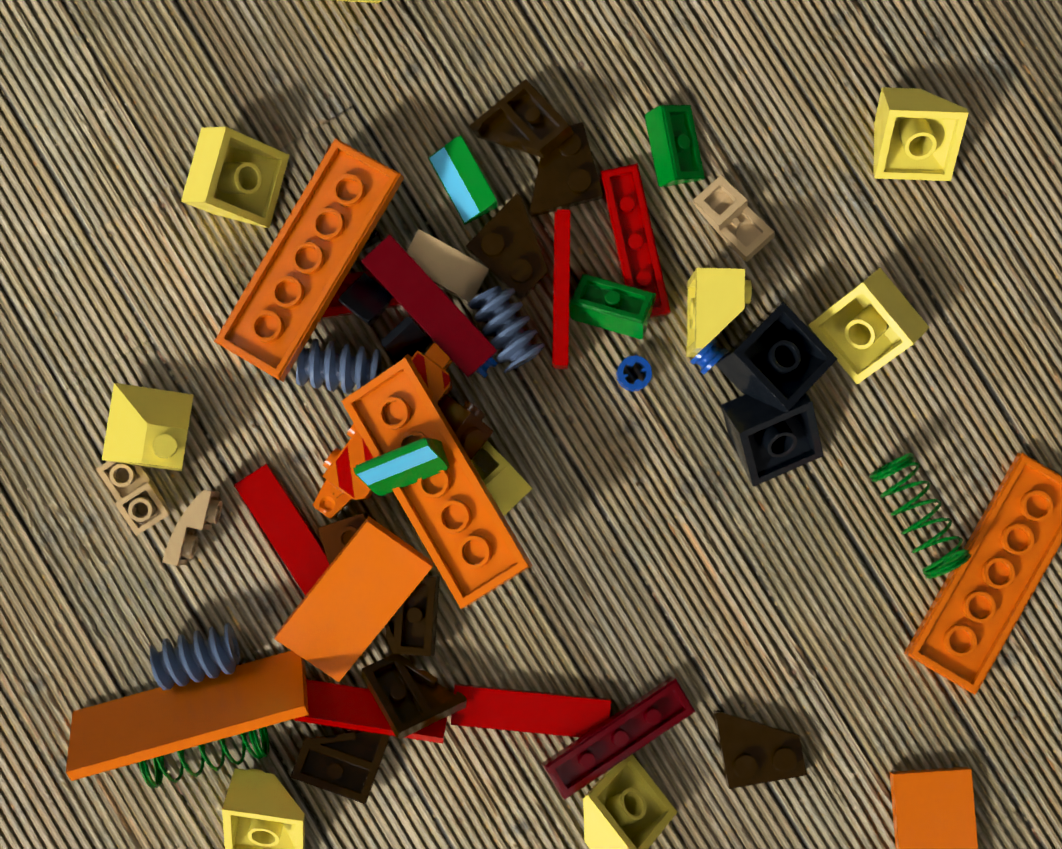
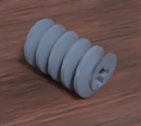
M496 286L479 294L467 305L470 309L481 308L474 318L479 323L488 322L482 329L483 335H496L490 343L496 350L503 349L496 358L498 363L511 362L504 370L505 374L534 359L545 345L544 343L531 344L530 341L538 333L536 329L524 331L523 327L530 320V317H517L516 313L523 306L522 302L509 303L508 301L516 292L515 289L502 290L501 286Z
M314 338L310 347L305 348L304 346L298 357L296 384L304 386L310 378L312 387L319 389L325 381L327 390L334 392L341 382L343 393L350 394L355 385L358 390L381 374L380 349H376L371 359H367L365 347L360 346L355 356H351L349 344H345L340 354L335 352L334 341H329L326 349L321 351L319 340Z
M225 623L224 636H219L216 628L210 627L208 640H204L200 631L197 630L193 633L192 644H189L186 637L181 634L178 636L176 648H173L168 638L163 639L162 651L158 652L154 645H150V662L157 684L163 690H170L174 683L178 686H186L190 678L194 682H201L205 678V674L209 678H217L221 670L225 674H233L236 670V664L239 665L240 651L231 624Z

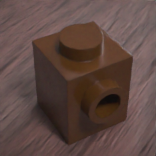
M445 394L438 403V406L470 460H472L494 431L482 422L486 414L469 401L462 406Z
M362 513L318 528L329 565L367 519L368 513Z

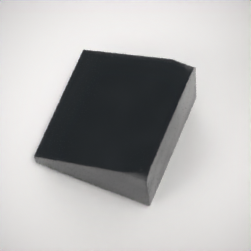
M363 273L342 293L338 301L372 327L394 297L366 273Z
M406 317L381 340L383 347L397 362L402 360L407 354L413 357L417 350L422 352L430 343L429 338L411 317Z

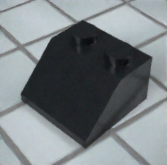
M782 302L766 313L715 365L742 393L780 411L787 412L833 365L837 358L798 316Z
M806 393L787 412L780 411L746 394L721 405L728 434L753 487L823 457L813 402Z

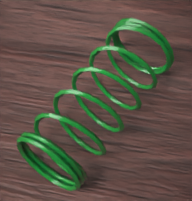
M908 453L878 468L869 475V478H871L872 482H877L905 467L917 466L909 475L880 494V497L884 498L913 486L927 484L923 491L893 511L890 516L898 515L921 505L938 503L929 514L901 532L904 535L936 522H949L937 535L911 551V553H916L941 542L959 540L956 547L949 553L922 569L925 578L932 579L960 567L971 558L972 554L967 549L957 551L963 542V539L959 536L938 539L951 527L952 520L950 518L926 521L938 511L942 501L930 499L913 504L929 490L931 482L918 481L901 486L916 474L921 465L914 462L917 458L914 457V453Z
M267 728L259 729L262 747L257 731H249L254 751L247 741L246 734H241L242 756L239 761H235L225 745V738L220 739L222 757L218 767L213 766L205 753V745H199L201 765L197 773H194L185 762L184 750L177 751L181 767L180 774L176 779L172 778L165 770L164 756L152 758L155 769V782L149 772L147 760L139 762L144 781L152 789L158 788L162 783L164 774L168 780L176 783L181 779L184 768L189 774L197 777L202 773L205 761L210 768L219 771L224 764L225 754L232 763L240 765L244 760L246 747L251 755L257 759L267 757L270 750Z

